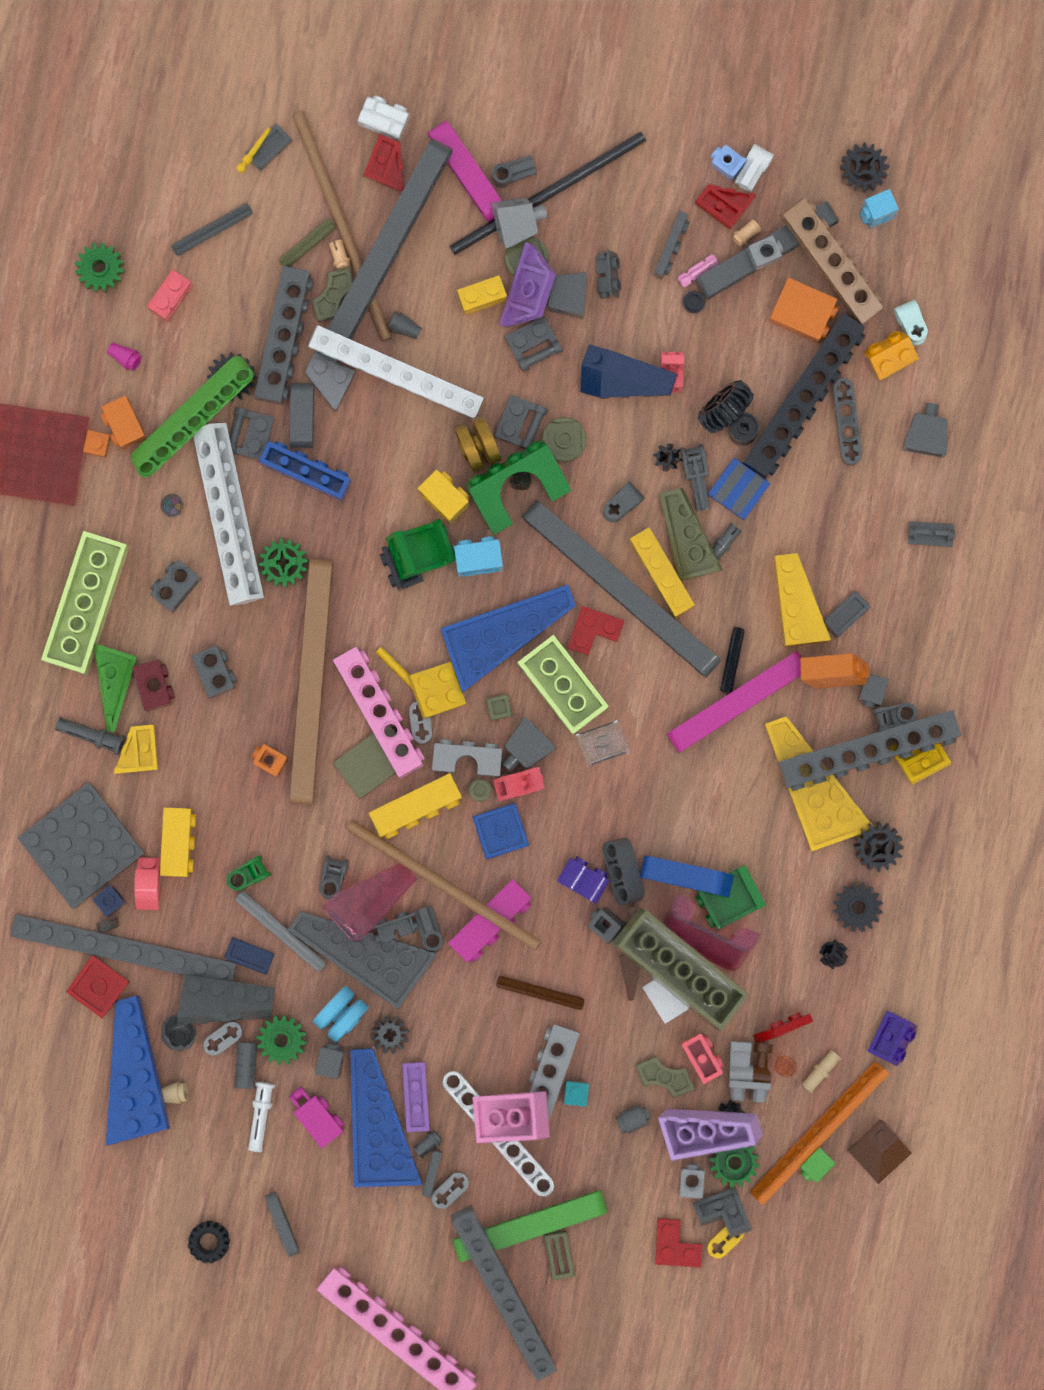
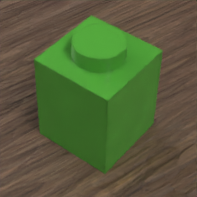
M819 1147L800 1166L803 1169L800 1174L808 1182L813 1179L818 1183L836 1163Z

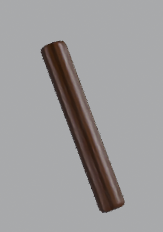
M499 976L496 986L501 989L582 1010L585 1002L581 997L504 976Z

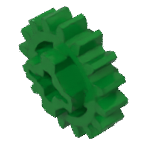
M280 538L279 544L271 541V548L264 547L267 553L260 554L264 562L259 563V566L265 567L261 574L263 576L269 575L266 580L268 583L275 580L274 585L278 587L280 582L283 583L284 588H287L288 582L296 585L294 579L302 580L303 578L300 573L307 572L303 564H307L308 560L302 559L306 552L298 551L300 544L292 546L293 541L289 539L287 544L284 543L283 538ZM287 549L292 550L297 555V558L290 557L287 554ZM276 550H278V554L275 556V558L270 559V556ZM283 556L289 562V564L285 565L284 571L278 565L282 561ZM298 567L295 573L289 576V572L292 570V568ZM270 569H277L280 577L272 574Z

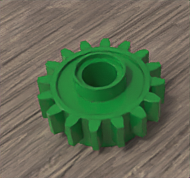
M93 243V249L89 250V248L84 247L86 253L84 255L78 254L81 262L77 261L75 265L80 269L76 270L75 273L77 276H82L79 279L81 284L87 282L86 289L89 290L93 287L95 293H98L99 289H103L106 293L108 287L111 286L115 289V282L122 281L119 276L120 274H125L124 269L120 268V266L124 265V261L118 260L121 256L119 252L113 254V246L106 249L105 243H102L100 248H98ZM100 263L105 264L103 272H95L96 265Z
M283 1015L282 1020L279 1021L278 1017L274 1016L273 1023L269 1020L265 1021L268 1026L267 1028L260 1027L259 1030L263 1032V1035L257 1036V1039L262 1040V1044L257 1047L260 1049L264 1048L265 1051L262 1053V1057L270 1056L268 1062L271 1063L274 1059H277V1065H281L282 1060H285L288 1065L290 1064L291 1057L294 1060H298L297 1052L304 1053L301 1045L307 1044V1041L302 1040L306 1032H300L299 1029L302 1027V1024L296 1026L294 1024L295 1018L287 1021V1016ZM278 1034H285L287 1036L288 1043L286 1046L281 1047L276 1043Z
M742 1147L714 1152L716 1156L710 1157L709 1160L715 1162V1165L710 1167L712 1171L717 1170V1173L714 1175L715 1179L722 1177L721 1184L724 1185L728 1181L731 1188L734 1187L735 1183L743 1187L742 1181L744 1180L750 1183V1175H757L754 1168L760 1166L755 1162L759 1155L752 1154L755 1147ZM733 1156H737L741 1160L740 1166L735 1169L730 1168L728 1165L729 1159Z

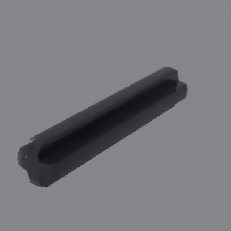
M734 627L732 630L720 691L724 693H731L733 690L745 633L743 628Z

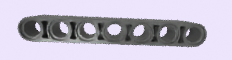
M828 201L816 207V215L819 219L823 218L830 228L839 222ZM805 217L802 221V227L805 230H809L812 222L809 218ZM786 225L765 237L768 238L773 235L775 241H780L784 251L781 253L782 256L800 246ZM767 247L760 250L764 257H770L773 254L772 250ZM747 248L696 279L707 299L716 296L756 272L748 255Z

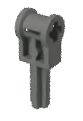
M699 444L698 447L688 449L681 447L686 480L691 479L696 509L698 511L707 510L710 508L704 477L708 476L709 473L704 446Z

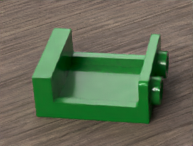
M441 519L403 532L401 530L393 532L385 538L401 580L448 566L456 560L455 550L449 543L447 529L442 524Z
M746 865L728 873L734 875L730 897L696 890L698 895L694 897L700 908L705 907L708 913L705 918L710 928L715 927L718 931L766 906Z

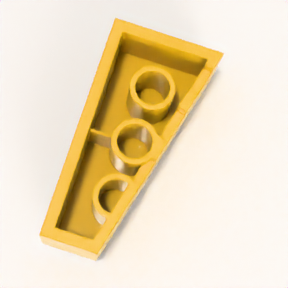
M798 553L775 556L773 562L784 648L830 642V636Z

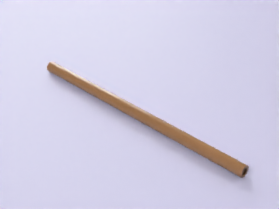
M299 111L293 114V117L357 276L363 265L361 256L303 111ZM375 296L369 310L381 340L386 341L391 339L392 335Z

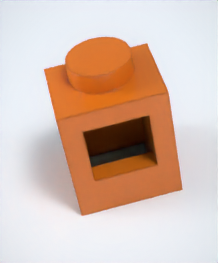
M265 744L262 747L258 746L252 755V758L255 759L253 761L254 765L277 778L289 759ZM267 756L273 757L271 764L265 762Z

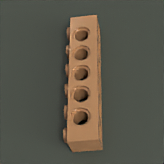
M805 198L800 199L779 216L854 320L863 324L883 309L881 297L876 291L872 292L868 287L869 281L862 272L860 274L854 267L856 263L849 254L847 256L841 249L843 245L836 236H831L828 231L830 227L823 218H818L815 213L817 209L810 200L806 201ZM805 217L809 218L812 222L809 230H805L802 227V221ZM818 236H822L825 240V245L821 249L815 244V239ZM831 254H835L838 258V263L834 267L828 262ZM844 272H848L851 276V281L847 285L841 280ZM858 290H861L864 294V299L860 303L854 297Z

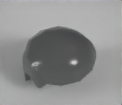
M177 1015L168 1017L164 1022L161 1037L163 1043L168 1048L181 1052L191 1048L196 1040V1030L193 1024L178 1026Z

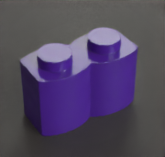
M577 856L575 860L570 858L557 882L597 904L610 881L606 878L608 874L597 867L595 871L586 867L588 862Z

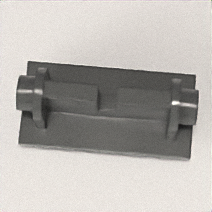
M607 250V253H598L596 258L597 274H605V277L597 278L598 294H600V298H609V295L619 298V291H621V281L618 278L620 259L617 253Z
M909 521L908 544L953 547V539L955 538L954 524Z
M408 911L395 915L396 919L387 922L385 918L374 922V927L369 931L376 932L373 935L375 943L383 944L396 939L394 930L398 931L399 937L415 933V930L419 929L416 921L412 922L411 918L416 914H408Z

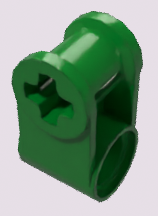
M259 855L230 872L227 876V884L232 890L241 891L268 878L272 874L267 872L261 861L262 856ZM255 865L257 866L258 870L260 871V874H258L256 868L254 867ZM236 874L242 875L244 879L243 884L239 887H234L231 883L232 877Z

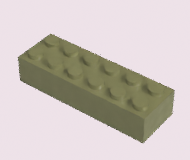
M638 909L611 944L714 1029L722 1031L749 996L747 992L647 910Z

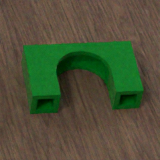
M543 440L530 443L527 446L528 449L521 453L515 452L508 456L507 461L501 464H493L486 473L472 476L468 480L469 482L465 484L493 535L513 524L500 498L501 487L509 476L518 472H529L536 475L552 502L572 491L548 445Z

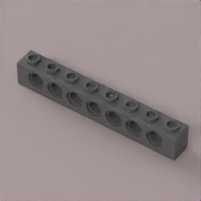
M950 710L778 762V767L785 789L791 787V790L795 791L805 788L804 783L813 781L814 785L827 781L826 777L830 775H835V778L848 775L847 770L856 768L857 772L869 769V764L878 762V765L892 762L891 757L897 755L900 756V759L912 756V751L921 749L923 753L935 749L934 744L942 742L943 746L956 743V738L960 737L961 733L954 711ZM931 726H935L940 730L938 738L930 736L929 729ZM909 733H915L918 736L919 740L916 745L908 742L907 737ZM888 739H893L897 743L895 751L887 749L886 741ZM868 745L875 749V756L872 758L867 757L864 753V748ZM844 752H850L853 755L854 761L852 764H846L843 761L842 756ZM824 758L832 762V768L829 771L821 767V760ZM801 765H807L810 768L811 773L808 777L800 775L799 767Z
M472 1204L452 1214L451 1219L456 1231L536 1381L556 1372V1363Z

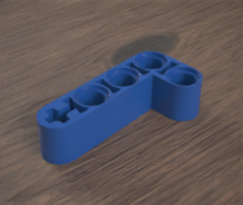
M644 855L640 873L641 878L724 897H730L734 875L646 855Z

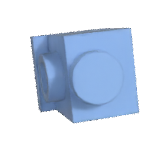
M726 144L722 149L718 146L711 155L713 159L711 166L731 182L747 161L746 158L741 157ZM728 156L732 161L725 163L723 158Z

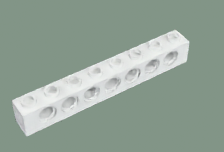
M318 325L315 327L307 346L472 419L476 417L484 399L479 395Z
M208 424L203 426L193 437L229 605L247 604L262 599L264 596L227 424Z

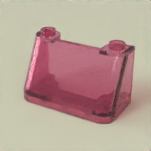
M678 893L675 894L662 924L706 960L729 971L738 970L754 948L760 934L751 929L742 928L734 935L731 934L730 938L727 939L691 921L695 910L693 902Z

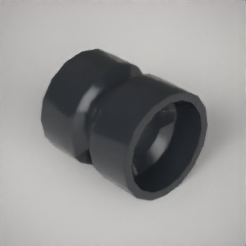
M742 413L740 417L729 425V438L736 445H749L758 434V421L753 415Z

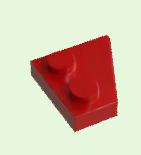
M379 134L363 177L402 193L404 184L401 144L394 139Z
M708 184L694 204L731 230L755 199L756 194L751 192L749 194L736 192V189H723L719 186Z
M798 1012L788 1016L789 1021L784 1023L782 1020L769 1025V1029L753 1035L755 1042L759 1043L777 1038L813 1022L811 1014L801 1016V1013Z

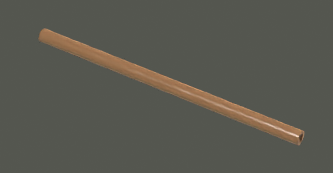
M352 820L349 823L347 830L535 951L540 946L541 940L357 822Z

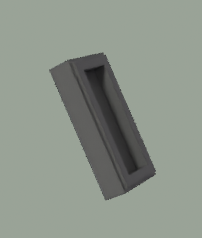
M278 124L274 125L251 162L262 171L293 140Z
M854 591L823 621L825 626L838 638L871 606Z
M433 1150L422 1192L423 1196L431 1198L442 1151Z

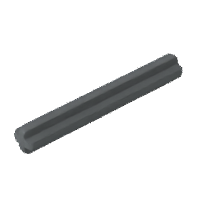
M245 203L172 244L174 253L179 256L253 214L252 209L248 203Z

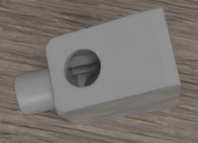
M526 198L491 203L499 240L505 248H509L537 234L536 221L547 218L543 205L533 208Z

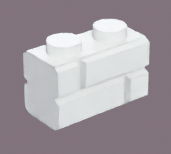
M367 97L358 118V125L400 142L410 115L406 112L407 109L401 105L395 104L393 107L386 104V100L381 97Z

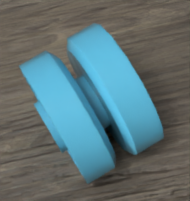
M347 985L312 1021L319 1029L326 1028L333 1021L335 1024L330 1028L327 1036L334 1043H337L345 1033L348 1034L369 1008L362 999L357 1000L350 1008L347 1006L355 994Z

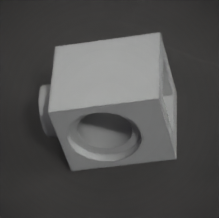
M773 235L749 245L747 248L748 255L756 271L780 261L781 253L784 252L780 241H775ZM767 247L772 250L773 254L770 257H764L760 250Z
M686 1164V1168L681 1167L680 1197L702 1199L705 1171L700 1169V1165ZM696 1175L698 1177L697 1185L694 1187L687 1186L685 1183L687 1176Z

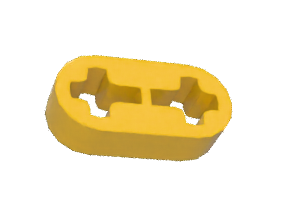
M725 1225L708 1242V1253L716 1259L724 1257L742 1240L744 1233L737 1238L732 1237L727 1240L726 1237L729 1233ZM724 1240L725 1243L721 1247L722 1253H713L712 1250L714 1248L712 1244L714 1242L719 1244Z

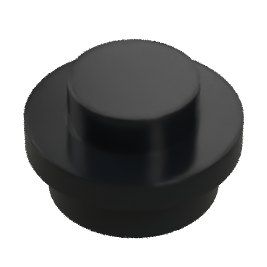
M690 291L684 296L683 306L689 313H699L705 307V297L698 291Z

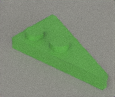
M95 644L94 650L105 726L107 731L115 732L133 672L132 667H134L137 657Z

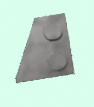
M316 352L305 371L306 375L325 397L333 410L337 411L355 375V371L339 363L334 364L319 356Z

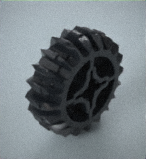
M742 380L729 383L706 402V405L702 407L698 415L700 424L710 433L723 430L745 412V409L753 401L754 394Z

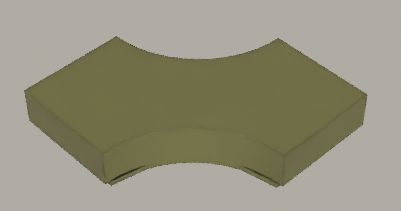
M349 267L329 272L325 291L319 297L312 300L318 323L334 319L342 299L347 295L353 284Z
M656 1056L635 1065L644 1086L653 1084L663 1086L671 1092L674 1098L695 1089L686 1067L683 1069L667 1068L660 1063Z

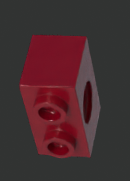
M155 660L132 667L144 711L148 712L173 705L171 699H174L175 695L172 686L167 685L166 677H169L166 664H162L160 660ZM154 679H158L161 684L157 691H151L149 688V683Z

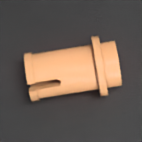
M752 219L742 229L735 231L732 239L739 247L742 245L746 246L747 241L760 232L761 228Z
M336 240V244L331 242L329 247L335 261L333 263L334 267H337V270L350 267L349 263L351 260L347 258L343 241Z

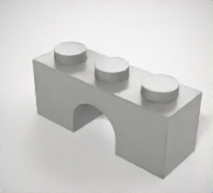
M440 740L439 743H434L432 771L455 773L457 761L464 756H470L477 761V775L500 777L502 749H498V744L485 743L484 747H475V742L462 741V745H453L452 740Z

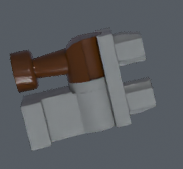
M730 1041L728 1087H731V1100L744 1101L745 1089H753V1102L765 1103L767 1091L771 1088V1073L768 1069L767 1053H772L773 1045L754 1043V1052L758 1053L757 1064L750 1065L752 1043Z

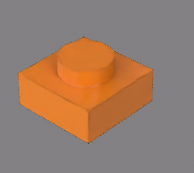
M88 430L83 452L106 458L110 435Z

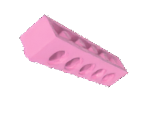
M355 647L333 659L400 780L424 767L421 762L425 759L419 747L413 748L410 741L414 740L408 728L403 730L399 722L403 719L397 708L391 709L388 702L392 701L386 689L381 691L377 684L381 680L375 669L369 670L366 663L370 662L364 650L359 652L358 648ZM363 668L364 675L358 679L354 678L352 675L354 669ZM367 687L375 688V695L371 698H366L363 695ZM377 707H385V716L378 718L374 715ZM389 726L397 727V734L394 737H388L385 734ZM401 745L408 747V754L404 757L396 754L397 748Z

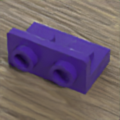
M887 1011L867 1052L898 1066L906 1056V1048L909 1042H912L916 1036L917 1025Z

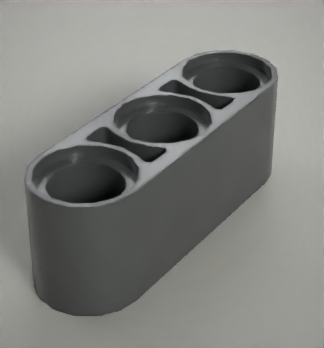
M291 383L290 448H313L314 383Z
M619 838L605 842L602 851L615 900L620 905L641 901L645 894L630 840Z

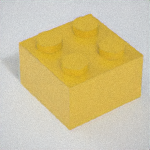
M436 469L417 488L418 493L451 526L470 507L469 495L461 487L456 489L452 485V478L445 471L440 473Z

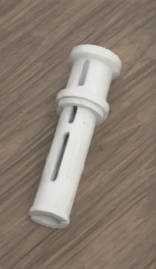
M256 1081L255 1100L252 1101L255 1109L248 1150L262 1152L268 1110L272 1107L271 1096L275 1084Z

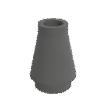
M396 311L387 326L392 329L391 332L417 339L422 329L405 314Z

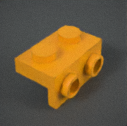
M895 331L889 334L883 341L873 343L867 350L863 351L864 356L870 361L875 375L880 381L919 359L909 336L903 331Z

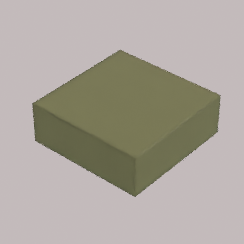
M508 694L486 699L491 721L513 716Z

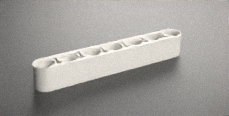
M458 1071L448 1072L443 1079L445 1089L475 1122L473 1104H464L462 1095L466 1092L472 1093L474 1097H479L480 1095ZM451 1075H456L460 1079L459 1086L455 1088L448 1086L447 1078ZM520 1141L492 1142L535 1193L540 1196H547L553 1191L552 1178ZM509 1145H517L520 1148V1153L514 1157L508 1155L507 1147ZM532 1162L535 1170L531 1174L524 1173L522 1170L523 1163ZM540 1179H546L549 1181L550 1187L546 1191H540L537 1188V1182Z

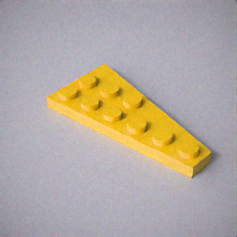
M786 716L764 724L778 762L814 751ZM821 761V767L824 770L829 771V769ZM807 765L799 767L801 776L808 777L811 770ZM833 775L827 776V781L814 785L813 781L804 783L805 788L792 791L791 787L788 788L811 852L862 834L860 829L863 828L867 831L869 823L873 826Z

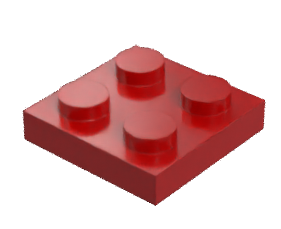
M92 955L66 993L103 1019L130 981Z

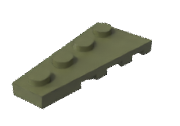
M678 488L660 493L679 579L685 581L722 571L721 564L684 489Z

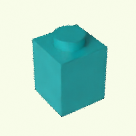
M566 1080L564 1104L587 1107L589 1083Z

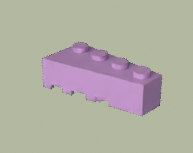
M666 1109L658 1117L671 1160L753 1146L763 1136L757 1114Z

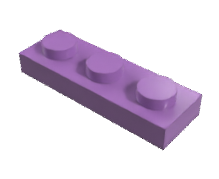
M425 1062L402 1063L407 1132L430 1131Z

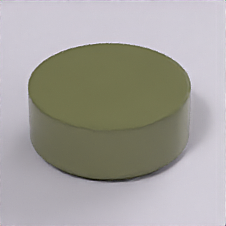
M474 780L469 786V794L473 800L483 802L490 797L491 786L486 780Z

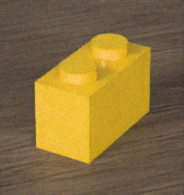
M500 275L457 290L465 315L507 301V295Z

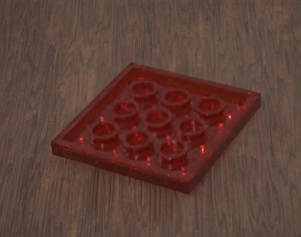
M0 404V495L75 506L89 417Z

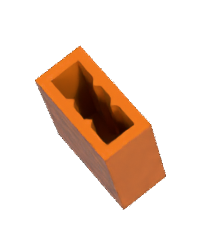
M788 277L769 322L818 343L820 338L825 339L830 327L826 326L829 317L834 319L839 308L835 305L837 299Z
M853 653L801 658V681L815 689L867 685V678L870 676L869 665Z

